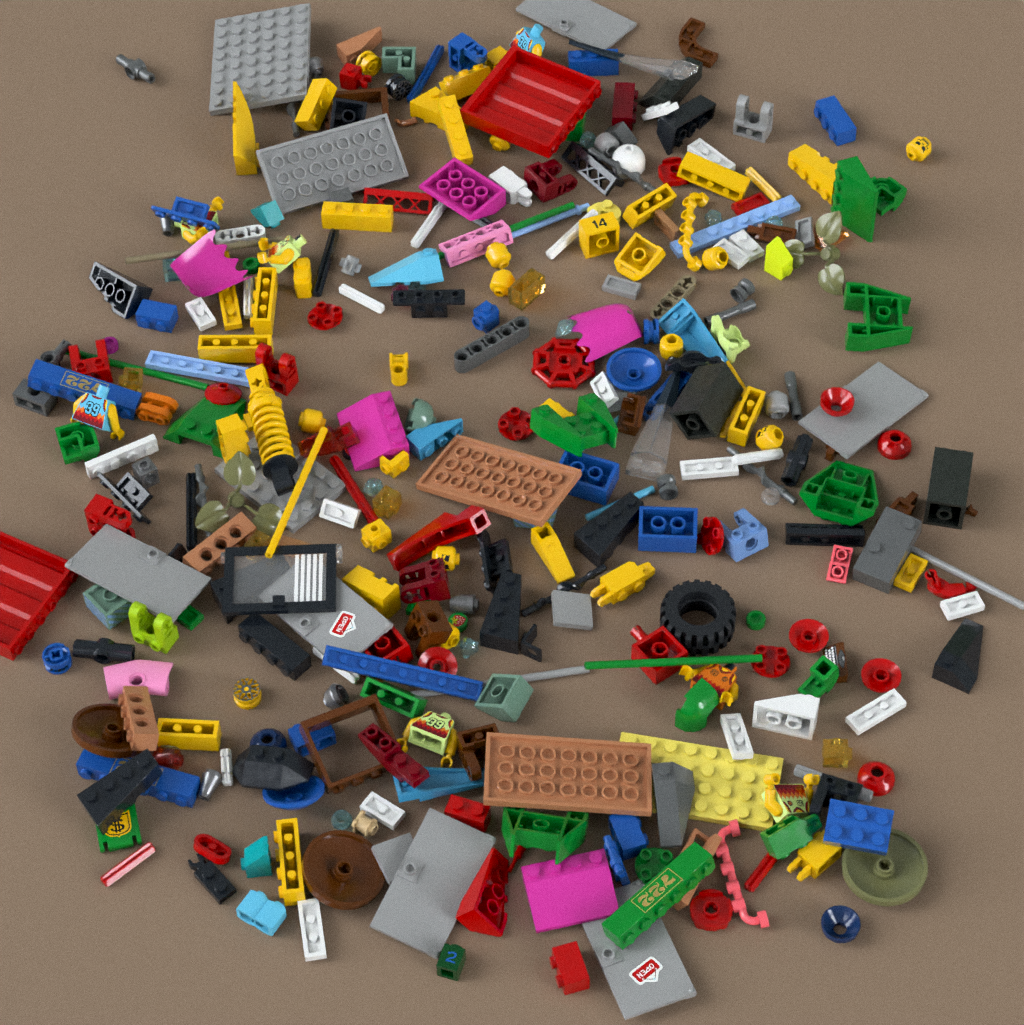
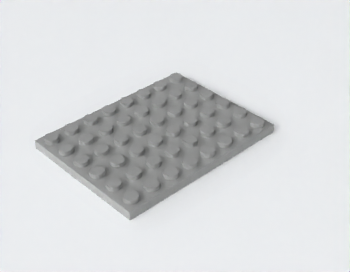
M310 3L215 20L209 104L211 116L233 112V81H236L249 109L304 100L309 89Z

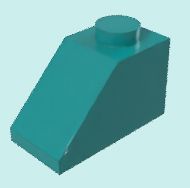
M276 200L263 203L250 210L262 226H270L271 229L279 226V221L284 219Z
M267 836L261 837L244 849V858H241V869L246 870L247 878L272 876V860Z

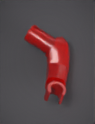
M929 569L931 575H929L928 571L924 575L928 581L927 589L929 592L943 599L957 597L977 589L976 586L968 582L965 583L966 587H964L963 583H948L938 577L935 569Z

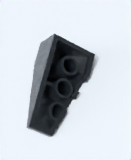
M333 97L329 130L365 120L367 102Z
M96 261L89 275V279L97 290L101 291L105 296V301L111 304L113 312L124 319H129L136 314L142 299L149 300L153 290L149 286Z
M967 618L963 620L935 662L932 678L967 694L970 693L978 677L983 625Z

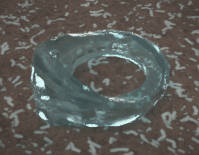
M574 320L559 321L555 336L559 338L571 333Z

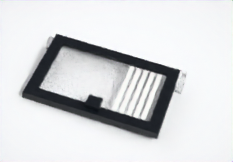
M343 544L282 545L276 547L272 558L265 556L268 546L226 547L225 552H221V564H224L223 616L336 612L337 564L343 563Z

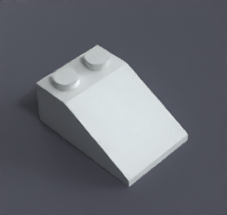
M795 694L755 701L752 727L812 740L818 717L820 698L812 695Z

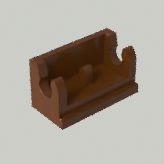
M628 393V398L623 397L617 427L618 432L636 436L641 426L646 396Z

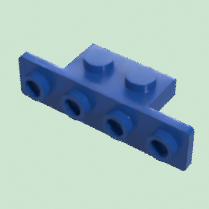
M176 196L172 210L151 206V210L157 217H170L171 220L179 223L185 221L188 225L194 227L200 225L209 231L220 229L216 222L206 219L210 209L208 204Z

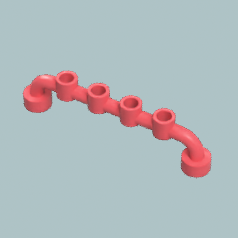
M737 819L728 821L729 825L723 827L718 832L722 840L715 854L717 858L722 857L723 863L719 864L722 876H727L729 880L725 882L728 895L733 894L734 900L731 901L733 913L738 912L742 921L746 924L760 925L761 929L769 927V920L765 910L756 912V917H752L747 913L745 901L742 897L734 865L725 841V837L728 834H731L732 837L741 835Z

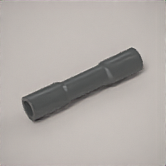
M753 299L739 303L737 306L704 317V323L706 327H710L712 325L711 318L714 315H719L723 321L733 316L744 314L756 309V303Z
M788 371L784 374L789 394L791 416L793 420L798 421L803 418V413L797 392V381L795 372Z

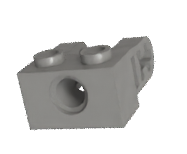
M740 94L736 103L733 134L765 143L772 131L774 104L764 101L760 114L749 111L750 97Z

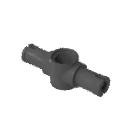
M119 54L116 57V63L124 67L125 73L130 79L133 80L137 77L149 84L155 81V75L147 71L145 63L140 58L136 60L128 59L123 54Z
M63 339L55 350L42 353L40 360L61 367L60 362L67 351H69L68 346H71L70 342Z

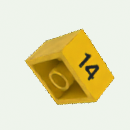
M613 212L579 220V246L586 259L619 251L620 226Z

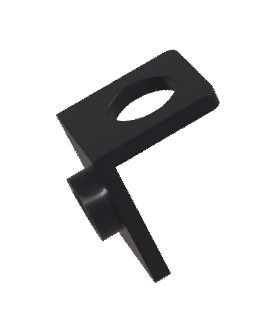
M533 624L530 630L525 632L521 638V654L541 662L542 650L531 645L537 637V625ZM528 649L533 650L537 655L532 654Z

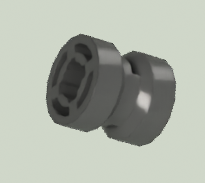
M743 278L739 281L738 285L730 290V294L736 302L742 303L755 292V286L750 280Z
M663 474L657 478L659 495L663 500H672L678 496L674 475Z

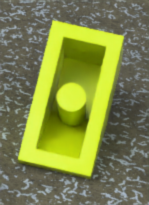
M777 236L766 246L764 271L779 280H783L793 271V258L781 238Z

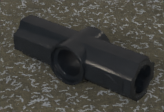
M807 434L798 435L793 449L789 450L786 466L781 476V482L785 486H796L802 470L804 471L807 466L809 452L813 444V439Z
M99 638L98 641L76 639L73 644V656L94 659L100 664H108L111 661L129 662L135 659L136 648L135 645L114 643L109 638Z

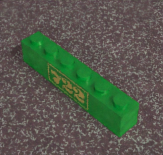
M693 842L601 923L605 936L622 950L631 945L642 932L647 931L659 917L664 916L668 909L675 903L680 902L686 893L694 889L704 877L713 872L716 868L713 856L699 844Z

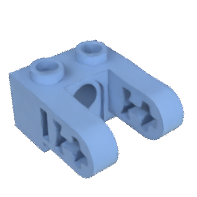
M745 508L734 512V519L739 528L730 530L720 521L724 529L723 547L735 562L769 546L767 528Z

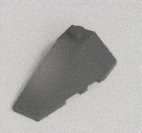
M674 762L652 763V786L661 849L682 847L695 793L693 771Z

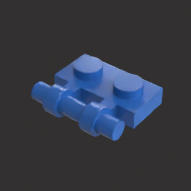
M610 835L604 836L603 841L605 844L603 847L616 882L621 881L622 886L630 884L615 840H612Z

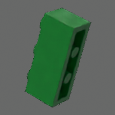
M373 677L366 678L360 696L364 698L376 694L381 705L412 719L422 716L428 701L409 691Z

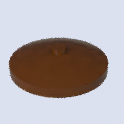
M118 704L90 705L79 710L73 717L71 726L72 736L85 750L108 758H130L142 752L131 750L130 742L126 740L127 730H124L121 706Z
M344 830L329 831L317 836L308 845L301 862L303 880L308 890L325 905L340 910H355L370 904L381 891L385 881V877L371 850L374 845L364 837Z

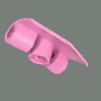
M140 659L103 667L109 699H117L119 694H122L123 686H147L149 695L167 696L169 692V674L173 663Z

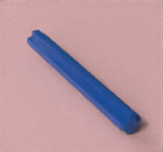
M436 45L407 96L408 103L417 98L422 92L444 53L443 45Z

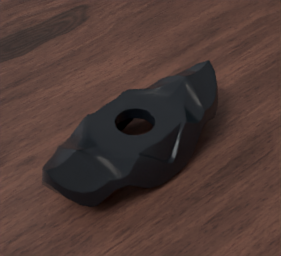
M691 350L684 352L677 358L669 357L665 364V371H685L693 374L698 366L725 362L718 356L707 357L700 351Z

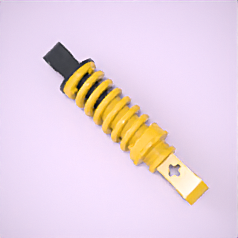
M263 363L245 370L251 390L247 410L254 428L263 465V474L266 478L273 480L277 495L282 496L294 490L296 483L293 475L298 470V461L294 455L282 410V400L270 388L267 371Z

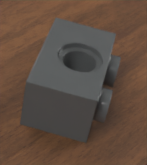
M25 378L12 393L16 406L46 417L58 403L57 396L28 387V379Z

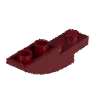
M374 723L358 734V738L371 754L401 783L405 781L415 789L430 777L427 769L401 750L400 744Z

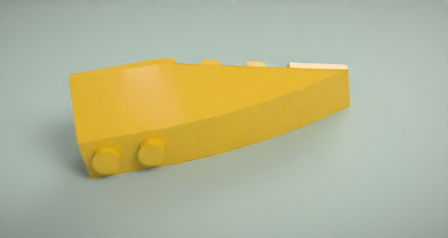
M233 81V156L237 175L257 174V167H260L256 156V150H260V145L256 143L253 121L245 97L237 82Z

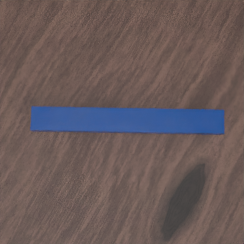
M326 645L322 666L471 701H477L484 683L470 678Z

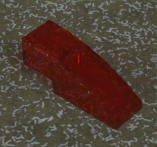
M350 421L334 430L331 426L326 427L328 432L317 456L336 453L360 443L357 431ZM319 432L297 443L303 458L309 456Z

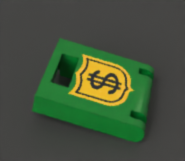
M135 803L121 814L122 817L116 823L113 822L104 835L96 826L101 853L105 852L104 843L108 844L109 852L134 847L132 837H137L138 845L142 844Z

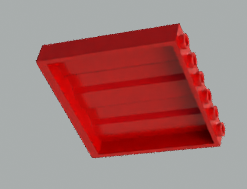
M512 46L462 106L460 113L463 123L549 159L553 153L557 152L559 145L566 140L570 131L575 129L577 122L583 119L585 112L592 107L595 99L600 97L602 92L601 82L568 67Z
M0 531V655L14 661L17 655L22 653L27 642L34 637L39 626L44 624L49 613L56 608L61 597L66 595L71 584L76 582L78 574L65 568L68 560Z

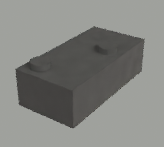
M886 506L853 567V580L889 594L896 576L921 533L922 521Z

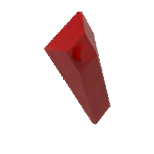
M495 848L491 849L468 888L455 918L469 931L501 937L507 923V913L504 912L505 903L508 902V896L505 895V884L508 883V860Z

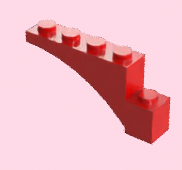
M474 505L469 506L458 515L444 512L386 555L393 569L400 571L408 564L435 550L437 546H444L464 537L479 534L490 526L491 522L484 508Z

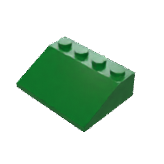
M858 156L837 161L831 213L841 211L842 225L870 243L873 240L879 192Z

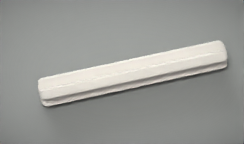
M438 201L410 241L412 247L416 249L420 247L447 208L446 205Z
M591 209L582 219L597 216L598 212ZM579 221L545 252L549 259H554L579 235Z

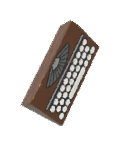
M844 642L823 648V655L839 668V677L836 683H847L848 669Z

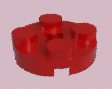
M669 157L664 159L661 165L659 164L658 177L663 184L667 183L672 187L690 183L677 176L682 158Z
M706 889L699 892V895L695 898L693 897L690 903V917L696 928L706 931H717L727 928L732 918L733 905L731 900L723 895V892L716 889ZM712 906L714 910H717V912L710 914L706 910H708L709 907Z

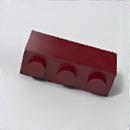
M615 82L612 126L624 121L632 131L633 124H636V113L634 112H637V102L634 101L638 100V90H635V83Z

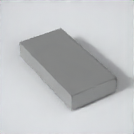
M812 216L796 220V239L802 241L805 248L815 246L814 220Z
M609 274L602 285V291L632 300L636 299L641 290V283Z

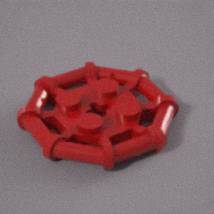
M552 337L550 341L539 348H535L532 352L533 367L531 372L547 384V387L550 389L558 387L572 388L574 390L580 384L596 375L595 360L588 362V366L582 364L589 355L590 348L577 346L580 338L561 339ZM553 347L554 350L550 353L548 350ZM576 349L581 350L583 353H581V352H579V353L576 352ZM541 358L546 359V362L540 364ZM547 370L551 377H548L544 371ZM579 372L583 373L581 376L576 378ZM557 378H569V381L557 380Z

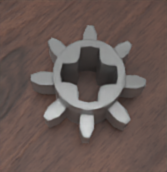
M347 254L346 258H341L339 266L342 267L341 272L354 276L355 272L359 273L362 267L359 264L360 259Z

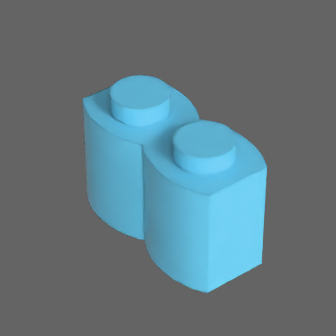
M250 890L236 908L238 918L249 925L255 926L258 930L269 936L274 935L287 917L285 906L279 901L268 900V897L261 891Z

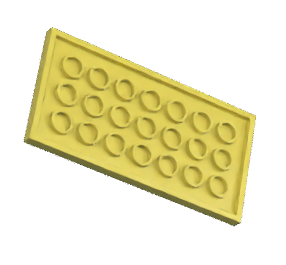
M621 732L620 742L651 744V770L652 763L674 762L693 771L695 793L688 819L729 825L728 821L737 819L740 828L764 831L773 826L774 818L765 807V801L761 795L765 792V788L768 787L763 779L765 775L778 773L781 779L784 758L754 753L753 759L733 760L729 749ZM652 786V813H656Z

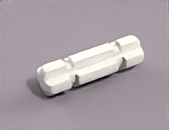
M221 749L222 785L225 787L232 786L231 749Z

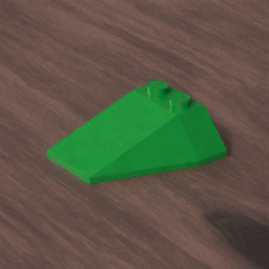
M203 397L170 425L163 439L181 444L184 437L212 446L213 456L223 458L216 420L236 413L240 420L244 419L243 414H245L247 401L241 398L234 404L217 405Z
M838 460L804 482L799 493L814 516L820 517L823 520L838 522L841 525L853 526L874 516L879 504L874 471Z

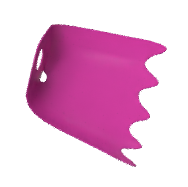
M215 230L205 234L170 265L185 287L197 297L210 296L253 277L243 278L248 270H236L238 258H227L224 256L227 248L226 244L215 245L213 243Z
M621 303L605 305L574 314V316L571 315L572 317L567 319L576 320L577 324L571 331L580 332L583 335L578 341L577 346L590 348L585 362L596 360L643 336V331L630 307Z

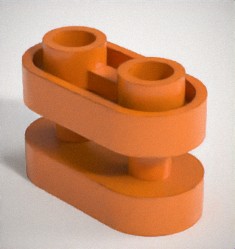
M146 392L142 398V403L136 409V414L143 421L154 422L158 425H168L173 417L172 414L176 412L179 405L171 397Z

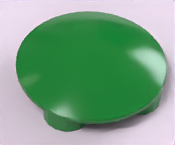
M656 847L642 849L634 863L636 875L643 883L647 884L674 860L673 854L669 850Z

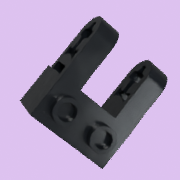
M823 773L808 816L816 814L820 818L823 807H829L830 799L859 804L863 785Z

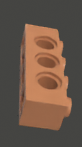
M240 512L184 555L182 563L208 576L214 567L225 563V549H218L216 546L222 545L226 548L241 547L245 543L249 544L256 537L257 527ZM232 534H237L239 537H238V538H234V537H232L231 535H232ZM206 556L209 557L211 560L206 561L203 560L202 557Z
M123 686L122 694L118 696V705L121 706V718H124V730H127L126 740L130 742L131 750L144 751L148 749L149 751H156L159 731L148 687Z

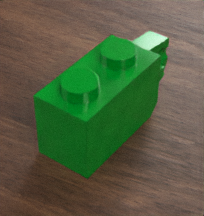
M811 814L802 819L790 815L762 831L760 836L770 856L777 860L784 859L795 849L805 847L813 839L812 834L822 827V823L816 814Z

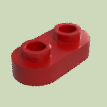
M199 834L194 838L193 848L200 855L218 865H224L230 861L232 851L224 843L208 834Z

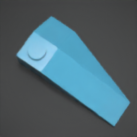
M425 248L423 251H418L368 277L371 287L393 286L396 282L410 285L411 282L420 281V285L444 281L437 250L433 248Z

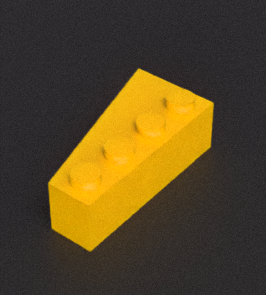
M806 144L790 151L788 166L801 179L805 180L813 190H816L824 200L832 205L833 183L836 179L835 169H837V163L832 164L828 157H821L818 151Z

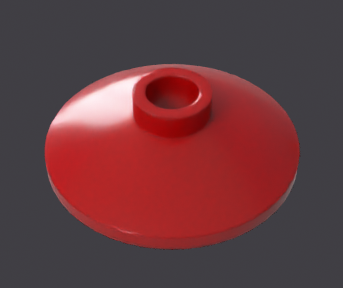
M215 383L205 389V398L217 405L234 404L242 396L241 390L230 383Z
M802 619L791 626L789 640L797 650L805 653H814L822 650L827 645L829 633L821 622L814 619Z
M432 647L423 652L419 658V667L434 670L433 666L438 664L440 665V672L453 675L457 673V660L446 648Z
M885 658L872 659L865 663L861 670V679L864 685L878 693H887L893 688L896 689L902 678L900 668L894 662Z

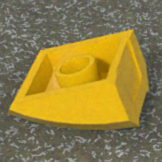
M635 232L615 258L614 264L617 272L632 281H637L649 274L662 261L666 253L663 248L658 245L656 246Z

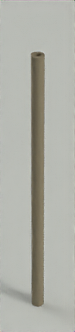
M282 236L268 238V243H279L283 240ZM259 239L227 243L225 251L258 247ZM187 249L125 257V263L127 265L178 258Z

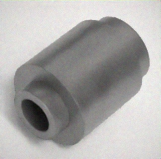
M456 594L451 596V612L475 614V610H479V599H476L475 595Z

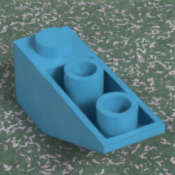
M459 418L415 429L406 435L409 451L420 461L431 456L433 452L440 447H444L452 440L456 434L461 435L463 432V420Z

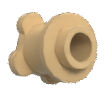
M361 810L351 824L353 827L352 832L357 833L359 831L366 838L374 836L378 830L377 819L365 816L366 812Z

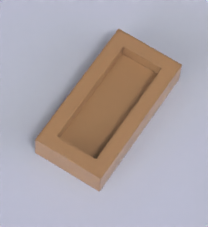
M661 208L656 210L654 213V224L671 242L679 239V228Z

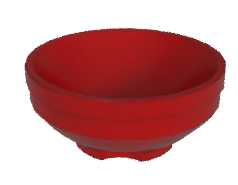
M841 387L826 389L820 398L821 408L827 414L834 417L849 414L855 402L852 393ZM836 405L839 406L841 410L834 411L831 409V407Z
M900 430L883 432L877 442L879 453L891 460H900L907 457L912 448L910 437ZM898 436L901 440L895 442L892 441L890 437Z
M870 761L860 768L857 775V783L862 784L864 788L872 790L873 796H883L893 789L895 775L891 767L886 763ZM873 769H880L883 775L875 777L871 771Z

